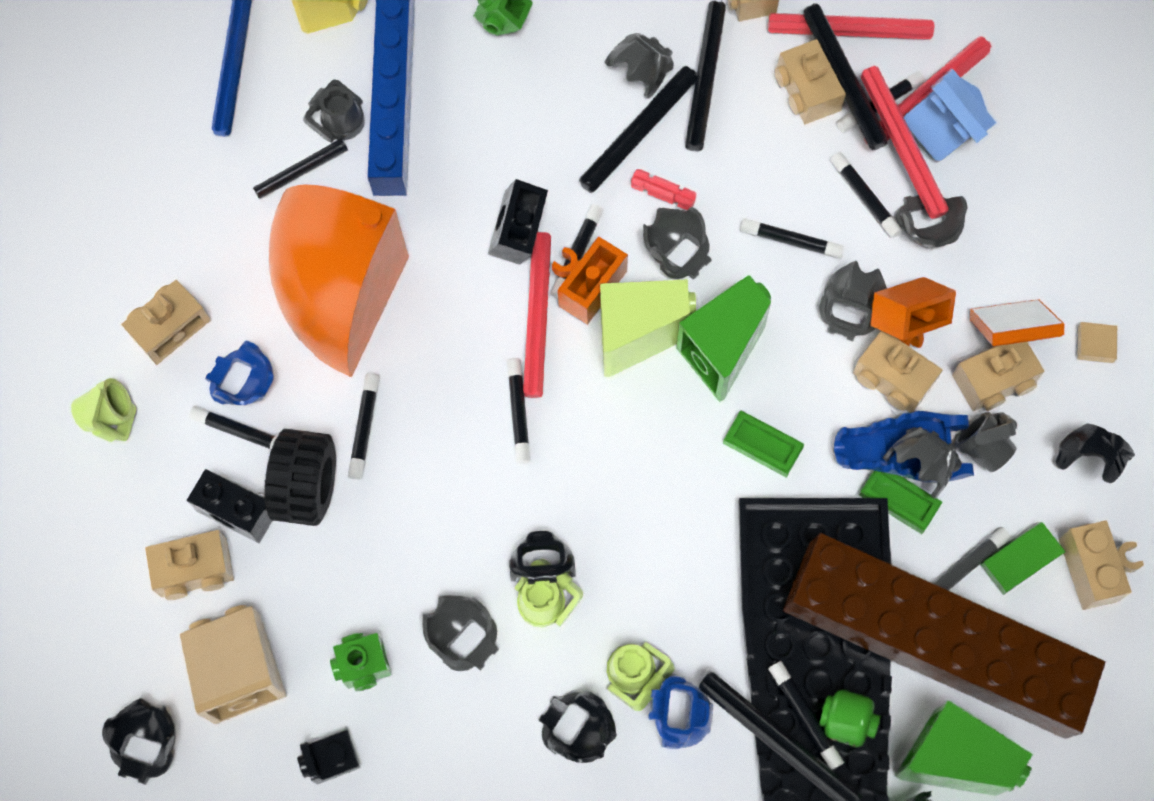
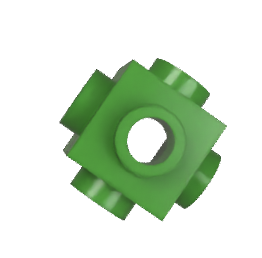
M478 0L479 5L473 16L483 24L487 32L499 36L521 30L533 2L531 0Z
M363 633L351 634L341 639L342 644L333 646L336 658L330 659V665L336 681L342 680V683L348 689L354 688L355 692L368 690L377 685L376 680L392 676L383 640L378 633L364 636ZM362 659V662L356 665V663Z

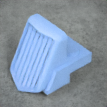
M953 69L947 71L930 86L933 91L904 116L911 132L937 161L943 160L970 137L978 143L988 135L986 131L997 123L988 113L979 88L959 77Z

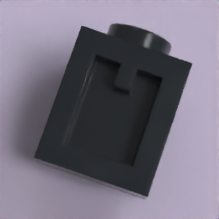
M348 730L311 744L309 742L300 744L302 755L297 756L300 771L304 778L310 777V780L317 785L361 768Z

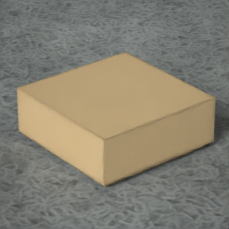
M1081 322L1078 326L1077 359L1114 363L1117 360L1118 326Z

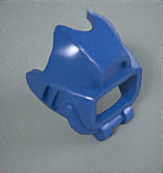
M247 340L241 344L238 350L229 353L225 358L218 355L214 368L205 377V380L210 382L209 391L211 398L222 405H248L261 401L274 380L273 369L268 358L256 344ZM240 362L250 367L251 371L241 390L236 395H233L221 389L220 386L233 364Z
M674 675L667 678L659 690H651L653 703L648 720L655 721L656 729L662 738V748L678 750L697 745L711 732L714 706L705 693L697 686L686 681L684 677ZM671 691L683 692L689 695V717L685 730L671 728L667 724Z

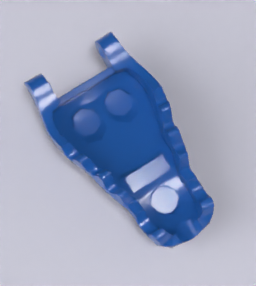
M927 411L904 413L896 419L887 418L874 422L869 427H843L835 436L834 454L836 461L845 469H868L921 481L918 478L921 469V461L918 458L898 463L896 453L888 462L883 459V456L900 438L906 435V430L912 427H923L930 433L935 431L942 440L952 444V431L969 428L968 415H946ZM962 463L961 468L956 472L954 471L950 481L974 476L973 464ZM933 480L921 481L925 483H937Z

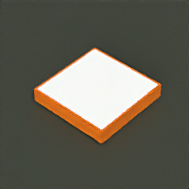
M1040 299L970 309V321L992 346L1056 338L1065 335V323Z

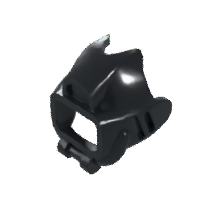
M1086 423L1073 430L1059 443L1060 450L1055 464L1057 468L1065 470L1081 456H1098L1105 462L1102 473L1103 481L1113 483L1124 472L1128 461L1135 456V452L1127 441L1118 434L1109 432L1100 426Z
M550 531L529 533L517 546L509 560L511 582H515L518 576L528 578V585L540 581L557 583V576L569 573L571 577H576L574 555L568 545ZM553 550L560 554V562L552 565L524 566L523 556L531 551Z
M589 691L569 693L560 700L553 696L549 709L545 715H541L538 719L543 724L542 740L545 747L552 753L576 763H588L602 759L607 746L617 736L613 716L605 705L604 700ZM575 705L586 712L589 718L571 745H567L554 736L553 730L568 706Z
M139 698L123 708L114 717L106 719L102 728V738L109 748L112 761L120 768L117 774L119 777L126 778L128 776L137 779L138 783L146 785L149 778L163 775L171 766L173 760V753L171 751L174 746L175 729L172 717L164 705L156 708L144 699ZM131 737H138L161 745L160 752L152 766L124 757L125 749Z

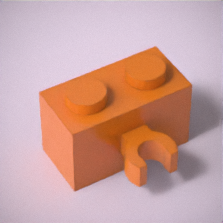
M599 236L580 261L572 249L564 247L562 255L570 263L566 266H561L555 261L552 263V271L557 276L566 278L557 290L559 307L587 325L600 309V284L619 283L628 270V254Z
M921 277L874 292L871 326L896 337L909 347L911 344L920 348L924 342L923 333L952 324L956 290L926 277Z

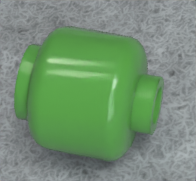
M839 690L834 697L827 696L821 715L820 726L825 727V733L829 739L853 747H861L865 743L867 736L875 739L881 715L874 714L875 705L871 698L847 690Z

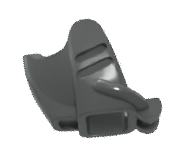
M641 33L625 36V39L612 49L604 61L607 66L613 67L618 63L627 61L629 64L627 81L645 82L647 88L644 92V97L647 99L656 93L667 72L674 68V61L671 57L673 51L668 47L662 46L656 37L648 38Z
M911 195L904 197V205L897 211L896 220L899 226L903 229L905 228L906 233L919 243L930 249L955 243L959 239L964 229L965 215L968 208L967 202L963 196L944 198L949 210L942 216L943 222L917 229L914 227L911 213L925 209L919 195L911 197Z
M690 207L688 210L658 208L654 223L651 226L643 224L644 244L653 259L660 264V270L668 277L680 279L689 276L695 279L699 275V271L712 261L711 257L708 256L710 243L706 235L705 222L701 213L694 207ZM684 239H688L697 245L699 249L683 267H680L667 257Z
M855 260L830 275L824 296L819 305L821 318L830 326L828 333L833 335L837 333L853 342L855 336L867 335L876 329L871 326L874 292L887 289L879 268L872 272L864 273ZM839 301L866 311L868 313L866 320L862 324L857 325L835 317L833 315L834 302Z
M912 427L906 430V435L900 438L887 451L883 459L888 462L895 453L898 463L918 458L921 461L918 478L921 481L933 480L937 482V487L931 494V497L936 499L949 483L954 471L956 472L961 468L962 463L959 455L955 452L956 447L942 440L937 432L933 431L930 433L923 427Z
M439 596L437 609L433 613L422 615L423 634L429 649L451 670L462 672L476 667L481 671L485 667L484 663L488 658L499 651V648L494 645L497 639L496 623L491 618L486 607L475 597ZM471 623H475L485 631L486 636L466 659L460 658L450 650V646Z

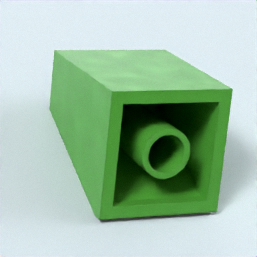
M747 275L679 322L676 349L719 402L723 401L728 395L767 323L772 302L771 295L761 282L756 283L750 275Z
M947 700L932 712L895 777L902 781L996 796L1006 791L1011 792L1015 786L1018 788L1023 786L1032 771V767L1027 764L1033 754Z

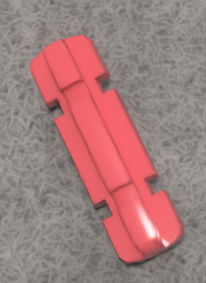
M637 169L631 179L632 188L641 192L647 190L648 195L670 204L676 202L678 207L685 210L694 206L697 197L695 191L686 187L683 190L679 189L680 185L656 175L650 177V173L642 169Z

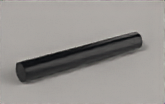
M340 138L252 188L258 199H261L344 153L348 148L343 139Z

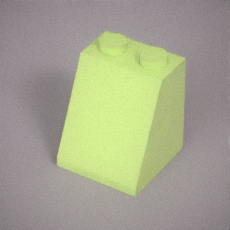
M688 279L600 284L604 377L618 374L677 345L679 322L696 311L695 292L688 291Z

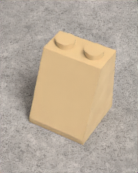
M246 605L232 607L225 611L224 617L213 621L211 619L196 621L189 625V630L179 633L197 715L216 725L287 697L260 613L254 607H247Z

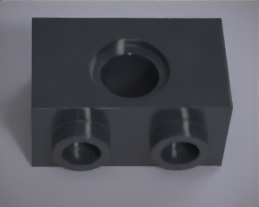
M515 179L504 191L488 251L489 255L519 265L532 255L548 193L547 189Z
M207 469L204 470L186 500L196 512L260 544L273 521L270 520L267 514L263 497Z

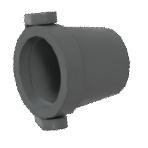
M333 79L325 88L320 87L308 102L310 108L304 114L303 121L329 143H332L334 139L338 140L340 138L349 140L356 137L365 125V116L361 108L363 100L342 82ZM319 110H321L320 121L322 126L311 118Z
M990 412L982 413L974 420L969 421V428L961 431L954 442V446L975 460L987 471H997L1016 452L1017 447L1009 437L1017 434V422L1004 412L993 415Z

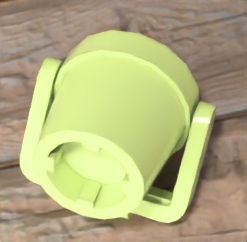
M108 378L99 382L94 388L73 400L71 412L76 424L82 430L92 432L93 435L108 442L114 440L125 442L128 440L137 408L132 404L127 390L116 379ZM111 425H118L117 430H116L115 428L110 427V426H111Z
M538 559L530 566L552 564L545 559ZM567 573L557 576V583L540 581L528 585V578L522 577L514 588L519 592L517 606L520 616L526 623L542 628L551 626L554 623L559 627L562 626L582 600L583 591L572 582L573 578ZM563 590L568 591L574 596L566 608Z
M644 642L642 646L634 644L621 646L611 654L607 662L606 673L611 683L607 690L633 710L642 711L651 699L653 700L651 698V690H659L662 683L672 675L675 666L669 657L647 642ZM653 657L663 663V666L656 673ZM640 693L635 700H632L630 697L625 695H635Z

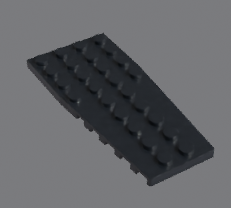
M739 498L741 617L751 703L827 765L768 668L782 661L819 722L828 695L834 697L837 691L847 690L871 698L875 705L874 714L881 715L875 739L867 736L865 743L861 747H853L831 740L844 761L842 765L833 771L861 793V801H889L887 782L888 770L890 769L888 746L889 732L891 731V715H889L890 694L892 693L891 660L783 612L809 543L819 533L891 564L888 498ZM755 736L762 801H834Z

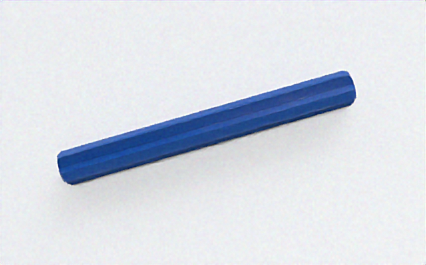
M232 0L211 124V130L216 136L227 137L231 134L252 0Z

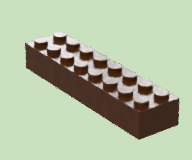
M819 533L809 543L783 609L785 613L1064 739L1083 734L1106 661L822 533Z

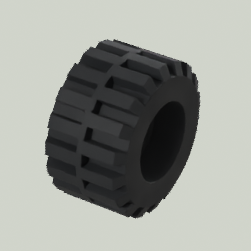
M286 428L282 429L273 443L265 475L264 499L270 520L318 526L321 523L331 501L336 471V451L330 434Z

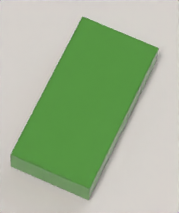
M740 410L723 440L724 445L786 478L805 446L804 443Z
M878 471L872 473L859 494L862 498H888V514L921 535L925 532L943 503L937 498L933 499L931 494L902 476Z
M1041 522L985 560L981 566L1001 593L1005 595L1066 551L1044 523Z

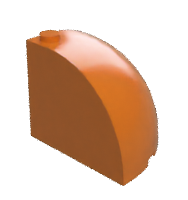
M308 184L292 186L283 192L270 229L268 252L272 288L284 319L298 340L313 352L314 356L320 361L352 378L409 258L396 209L365 197L327 186Z

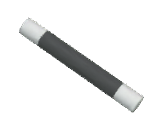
M1000 527L933 584L950 590L1010 540L1009 532L1005 528Z

